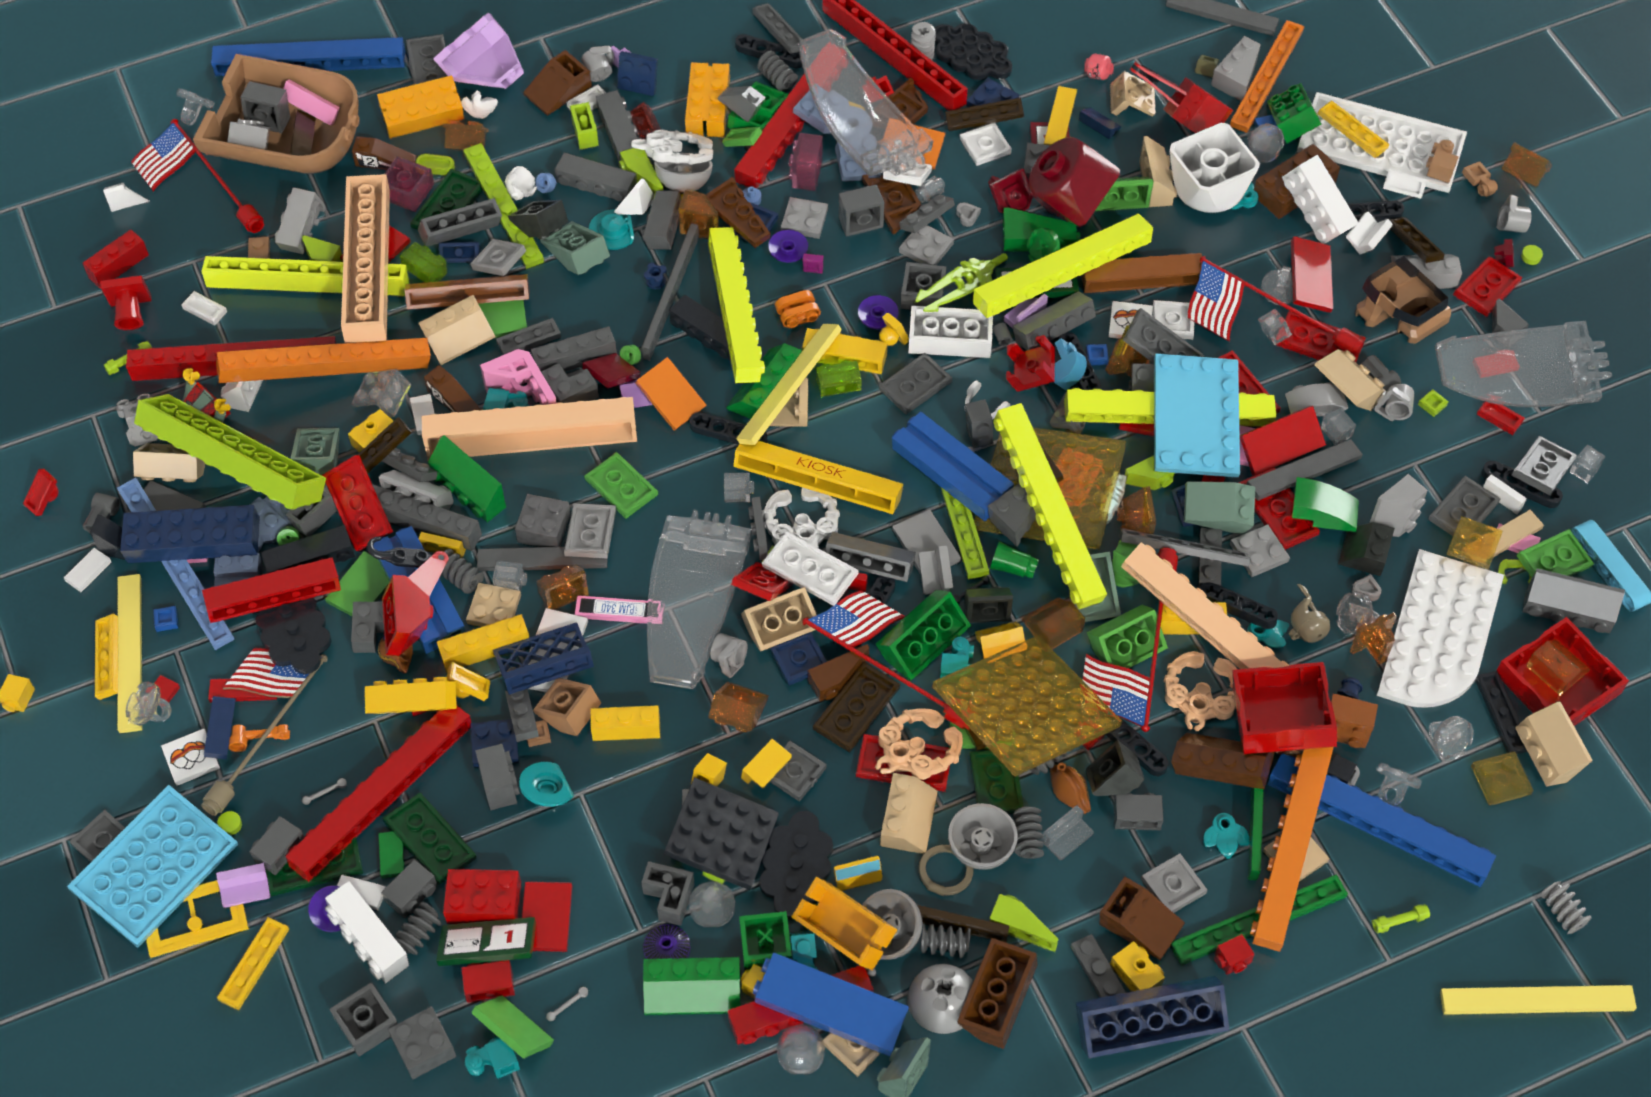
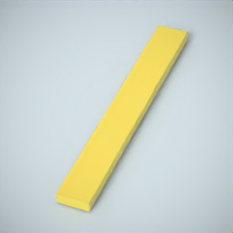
M823 324L738 435L736 439L739 444L755 445L841 332L842 329L839 324Z
M140 574L118 577L119 733L142 730V587Z
M1632 985L1441 989L1440 991L1443 1014L1635 1011L1637 1008Z

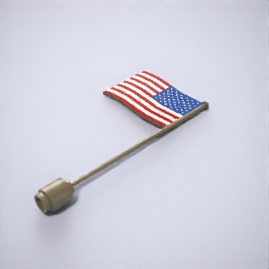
M254 648L228 680L223 690H244L268 697L290 698V700L228 781H216L204 796L201 807L207 813L216 816L225 809L235 795L231 784L317 670L310 674H300L294 670L292 664L284 667L277 666L270 659L269 649ZM324 654L320 655V666L328 660V657Z

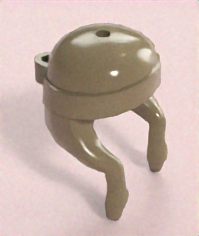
M1297 584L1306 598H1303L1304 600L1299 603L1291 614L1293 629L1289 631V636L1292 640L1300 638L1309 643L1318 642L1329 633L1330 620L1323 612L1316 609L1307 588Z

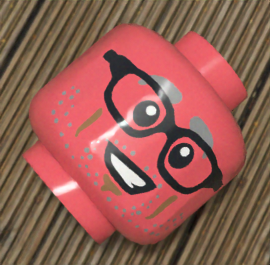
M1093 54L1090 58L1086 59L1084 71L1091 79L1106 80L1109 75H1112L1114 64L1111 63V59L1107 55Z

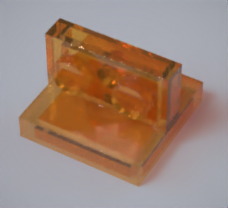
M1513 143L1510 148L1511 153L1501 169L1537 187L1546 171L1549 172L1551 169V162Z
M1126 325L1121 339H1118L1105 370L1109 375L1126 372L1131 378L1132 364H1149V359L1123 341L1130 325Z

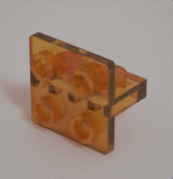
M449 120L448 124H443V128L446 129V149L463 150L479 143L485 149V133H488V128L483 127V124L480 122L468 121V125H464L460 121Z
M1394 612L1389 615L1384 614L1371 624L1365 623L1357 629L1350 652L1355 654L1367 648L1379 665L1386 662L1395 642L1391 629L1397 615Z

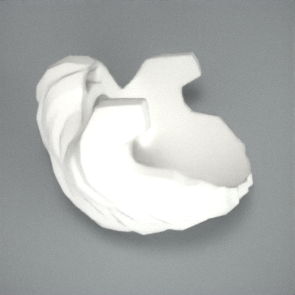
M479 91L472 95V101L467 97L461 101L462 107L471 116L476 118L487 117L493 112L498 103L497 99L486 97L481 99Z
M517 166L506 176V189L515 200L532 196L537 189L536 186L534 187L535 178L526 168Z

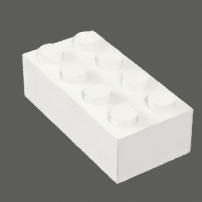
M1318 155L1282 177L1285 187L1291 192L1296 205L1300 207L1305 220L1315 232V237L1322 244L1329 242L1359 224Z
M911 306L909 353L990 358L993 316L986 318L980 310L938 307V312H923L925 306Z
M349 881L325 898L327 903L325 909L328 912V918L335 926L337 924L340 925L341 934L349 944L351 942L354 943L357 955L363 962L368 961L371 967L370 971L377 980L382 978L387 983L409 966L406 952Z

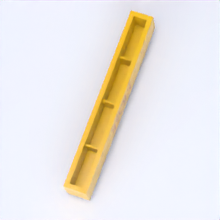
M758 441L755 445L739 444L735 450L733 467L889 514H894L901 501L903 483Z

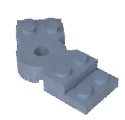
M815 84L793 108V113L822 133L833 132V135L838 140L835 152L842 181L862 180V175L865 174L869 175V178H880L881 172L877 159L879 152L876 139L870 135L872 128L870 117L861 109L849 107L848 100L833 90L828 93Z
M268 496L263 500L258 497L249 504L255 506L260 516L258 552L261 550L263 543L274 544L277 541V535L281 528L285 526L293 527L286 516L291 509L284 507V504L271 500ZM260 554L236 557L225 555L215 558L214 586L260 576L262 571Z

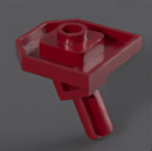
M1023 168L1001 179L995 176L990 177L988 184L1000 213L1003 214L1004 208L1020 211L1029 209L1033 196L1029 190V182Z

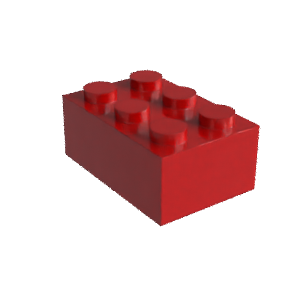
M448 869L443 911L446 923L462 924L518 919L521 891L519 871Z

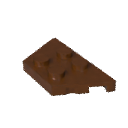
M910 78L872 110L868 116L871 119L872 128L886 130L889 119L912 125L915 124L928 112V106L921 98L919 90H916L913 79Z
M862 175V181L865 186L877 184L884 200V220L891 233L896 234L901 229L899 222L921 207V203L911 185L883 179V175L880 178H869V175Z

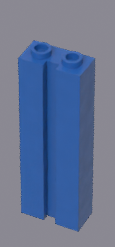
M922 412L911 417L907 422V427H903L901 430L898 429L892 436V449L983 521L989 518L988 505L1014 487L1013 482Z
M412 526L398 530L394 537H381V541L374 543V548L378 551H388L397 547L424 550ZM379 560L389 582L392 575L409 577L418 569L395 566L388 561ZM438 579L429 597L430 605L433 606V616L428 620L427 629L423 630L419 638L426 654L438 649L437 641L465 633L464 624L440 579Z
M774 952L771 959L766 958L762 968V972L765 975L762 981L757 980L752 993L756 995L755 1003L890 1057L909 1006Z

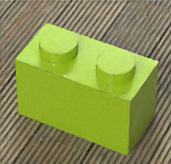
M589 102L571 105V119L580 150L599 146L597 129Z

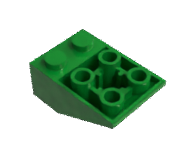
M1302 83L1290 86L1287 91L1276 94L1267 101L1286 143L1322 125Z

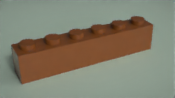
M1202 253L1141 258L1131 257L1109 261L1081 275L1084 293L1197 285L1202 268L1200 263Z
M528 274L406 284L405 287L407 310L452 306L474 295L478 304L527 300L530 296Z

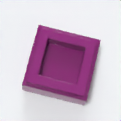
M804 254L803 271L823 274L824 256Z

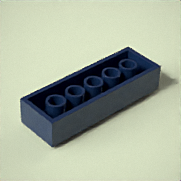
M254 505L124 513L120 551L127 563L220 558L225 555L229 557L258 555L260 516Z
M1216 976L1075 1003L1081 1046L1088 1058L1230 1031L1224 985Z

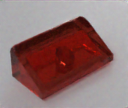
M642 102L630 111L632 121L641 139H646L649 133L661 130L651 107L645 102Z

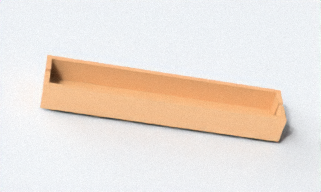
M633 397L549 405L538 404L526 407L516 406L504 409L494 408L492 410H473L470 412H451L422 416V438L428 460L443 435L469 457L637 442Z

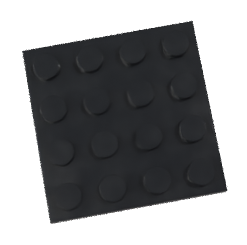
M694 777L663 855L750 891L779 813Z

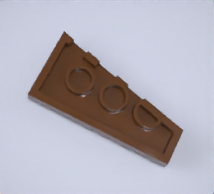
M733 177L703 196V202L728 225L733 227L754 248L770 238V232L759 215H756L753 206L746 200L741 188H738Z

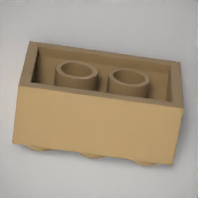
M1144 136L1139 164L1142 177L1153 179L1149 207L1172 206L1174 197H1177V190L1172 183V170H1169V155L1166 156L1163 146L1148 136Z
M474 295L419 322L441 365L496 337Z
M1338 349L1315 363V366L1358 407L1371 411L1376 406L1377 399L1385 391L1383 389L1385 385L1378 378L1375 377L1373 379L1369 375L1370 370L1363 364L1358 365L1354 361L1356 357L1348 350L1344 352Z
M146 443L133 451L134 477H141L142 480L162 478L163 481L183 479L184 482H195L204 473L205 463L203 460L190 456L188 452L175 448L173 444Z
M805 587L777 597L772 601L746 609L741 614L748 633L760 652L814 631L815 629L806 624L804 626L802 620L805 617L810 619L817 616Z
M1556 702L1526 717L1515 727L1546 787L1567 783L1593 761L1561 702Z
M893 773L880 846L924 854L927 850L938 791L917 777Z

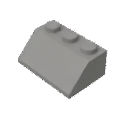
M1445 254L1444 260L1425 263L1417 255L1391 256V262L1405 256L1439 289L1457 288L1462 275L1459 257L1452 254Z
M396 470L381 474L379 477L382 488L449 510L453 504L452 493L445 486H437L429 481L419 482Z
M1407 474L1378 498L1369 523L1375 522L1395 528L1393 533L1395 537H1400L1405 532H1411L1417 525L1415 521L1421 514L1420 509L1426 502L1425 496L1428 490Z

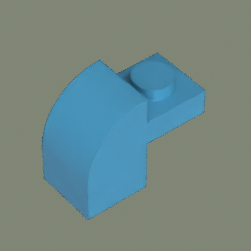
M1061 338L1055 342L1061 359L1055 363L1054 382L1059 387L1067 390L1082 378L1087 363L1085 356L1077 352L1071 342L1068 343Z

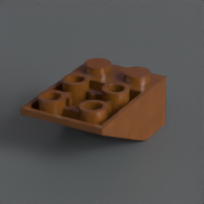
M564 50L546 64L523 92V95L548 116L566 104L567 101L592 87L590 70Z
M1127 877L1123 878L1100 911L1099 925L1130 943L1134 941L1138 946H1142L1147 953L1159 960L1162 959L1185 924L1184 921L1146 888Z

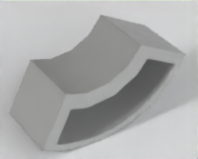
M1330 382L1306 386L1299 385L1285 394L1291 414L1308 406H1313L1316 416L1332 418L1348 409L1344 393Z

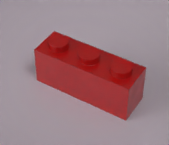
M129 230L84 261L83 266L88 278L101 289L100 281L116 279L149 254L143 239L133 230Z

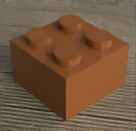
M1333 693L1330 701L1333 705L1337 724V742L1349 744V746L1354 748H1365L1374 728L1378 704Z

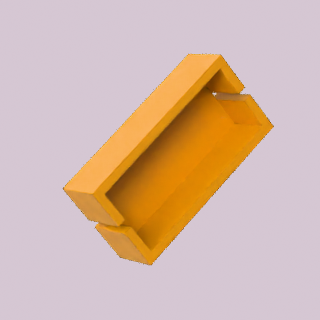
M691 62L685 116L686 133L692 132L703 136V121H706L707 137H725L727 106L717 98L730 85L729 64L712 63V66H709L708 63Z
M452 75L377 94L389 138L464 119L463 107Z
M816 877L805 895L818 901V905L802 899L792 918L857 964L873 971L884 953L881 948L888 947L898 929L829 882Z

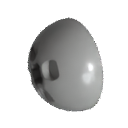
M680 153V155H689V154H691V153ZM654 161L655 172L660 182L668 189L679 191V193H690L701 188L708 181L713 167L711 161L689 165V163L676 164L673 162Z
M973 804L961 809L953 817L949 826L948 838L953 853L962 863L971 868L986 870L998 867L1009 859L1015 850L1018 834L1014 821L1005 811L990 804Z
M885 889L871 895L862 905L898 929L888 947L881 948L884 953L880 959L891 960L904 956L914 948L921 935L922 917L917 904L907 894L895 889Z
M936 964L925 968L914 978L908 991L907 1000L911 1015L919 1025L931 1032L947 1034L963 1029V1027L957 1024V1021L973 985V980L965 971L954 965Z

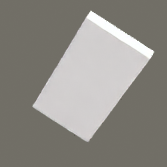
M788 531L785 532L762 562L764 568L800 588L805 587L806 591L835 606L859 574L856 568Z
M546 608L536 635L576 622L582 635H584L588 618ZM576 632L567 633L564 637L572 639ZM549 639L543 644L551 646L555 640ZM560 642L557 647L565 649L568 644ZM573 646V648L571 649V651H572V650H575V649H578L579 647H578V646ZM539 649L536 654L544 656L547 651ZM552 653L549 658L554 657V656H557V655H560V654ZM531 660L528 665L533 664V663H536V662H539V661ZM567 675V676H564V677H561V678H562V679H567V678H568V675ZM555 680L528 689L546 693Z

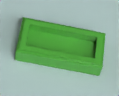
M760 127L731 129L722 143L725 147L754 145L763 132Z

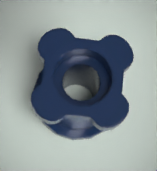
M648 264L644 278L649 288L661 289L666 284V278L663 274L667 272V268L664 265Z
M1353 677L1343 679L1341 681L1342 687L1337 692L1338 695L1359 700L1358 694L1363 690L1360 681Z

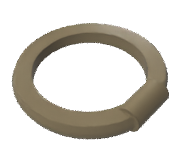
M938 845L927 850L921 857L918 867L920 879L928 888L927 890L943 897L944 895L960 893L968 887L973 877V868L965 865L966 875L955 886L944 887L930 880L926 873L928 860L935 854L942 852L954 854L950 845Z

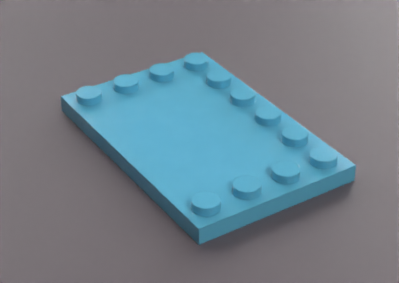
M1155 354L1154 471L1239 477L1238 360Z
M168 785L67 887L138 948L238 845V842Z

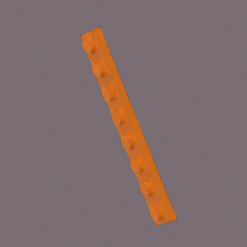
M1288 20L1285 22L1230 122L1231 127L1248 133L1303 33L1304 26Z

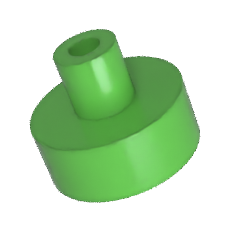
M627 345L620 350V357L629 364L636 365L641 359V352L637 346Z
M291 526L281 528L277 535L278 544L281 546L299 540L298 530Z

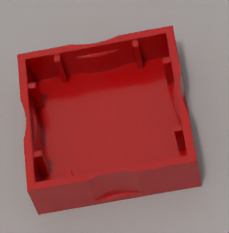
M1567 617L1543 632L1537 640L1522 646L1503 659L1497 668L1501 680L1533 714L1556 702H1561L1574 726L1619 696L1629 682L1605 656L1593 647L1589 639Z
M1324 662L1294 664L1278 668L1260 667L1232 670L1233 692L1244 754L1337 747V724L1333 705L1328 696V681Z

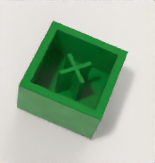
M787 911L739 916L744 970H750L753 964L763 968L766 958L771 959L773 952L792 960Z

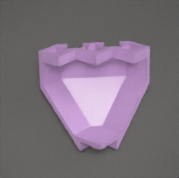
M490 13L484 15L471 28L466 30L453 43L433 58L447 76L452 75L453 80L456 82L507 88L524 74L507 33Z

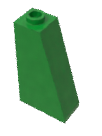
M1004 208V251H1029L1027 249L1029 236L1034 230L1039 228L1053 230L1058 237L1065 241L1066 247L1080 241V232H1076V225L1070 222L1016 209Z

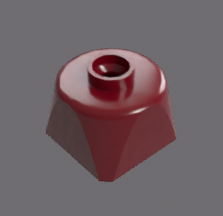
M1067 137L1050 145L1038 157L1030 172L1029 190L1032 196L1050 214L1080 227L1087 223L1120 175V169L1081 140Z

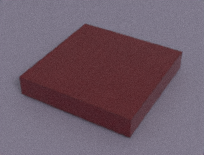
M616 353L583 362L582 366L583 370L587 369L592 377L607 388L639 379L641 374L639 370Z

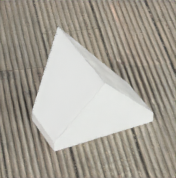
M643 178L614 211L616 214H644L650 207L655 195Z
M124 183L109 186L103 190L111 212L149 202L148 199L125 187Z

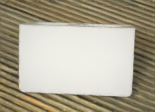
M1366 212L1359 219V224L1355 225L1346 235V238L1359 254H1363L1373 250L1393 224L1389 219L1377 223L1373 216Z

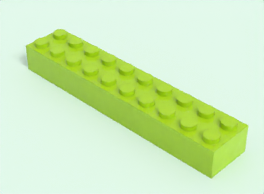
M169 394L138 400L134 424L142 427V430L155 434L160 440L168 441L175 448L182 449L188 452L190 456L203 460L206 465L214 466L221 473L236 478V481L249 485L254 491L262 492L269 499L284 504V507L288 509H297L298 507L308 506L321 501L326 481L324 476Z

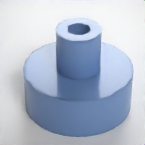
M540 173L536 178L537 189L542 193H549L554 190L557 183L551 173Z
M749 187L743 190L744 197L748 202L756 205L761 203V192L759 189Z

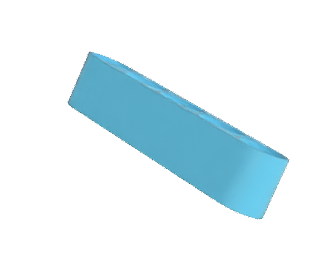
M1588 520L1571 529V532L1593 561V567L1607 585L1625 590L1622 604L1628 611L1633 612L1651 603L1650 590L1595 521Z

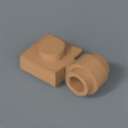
M1480 161L1464 167L1462 174L1473 186L1480 184L1477 189L1481 196L1487 197L1497 191L1496 181L1490 180L1491 173Z

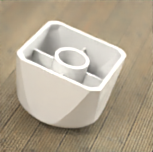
M1219 123L1176 141L1170 146L1172 173L1177 194L1186 205L1202 212H1222L1238 204L1260 165L1259 161L1231 126L1225 123Z

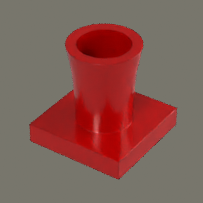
M142 275L100 281L101 289L111 307L115 306L114 326L121 330H135L142 327L144 322L139 303L151 301V293Z

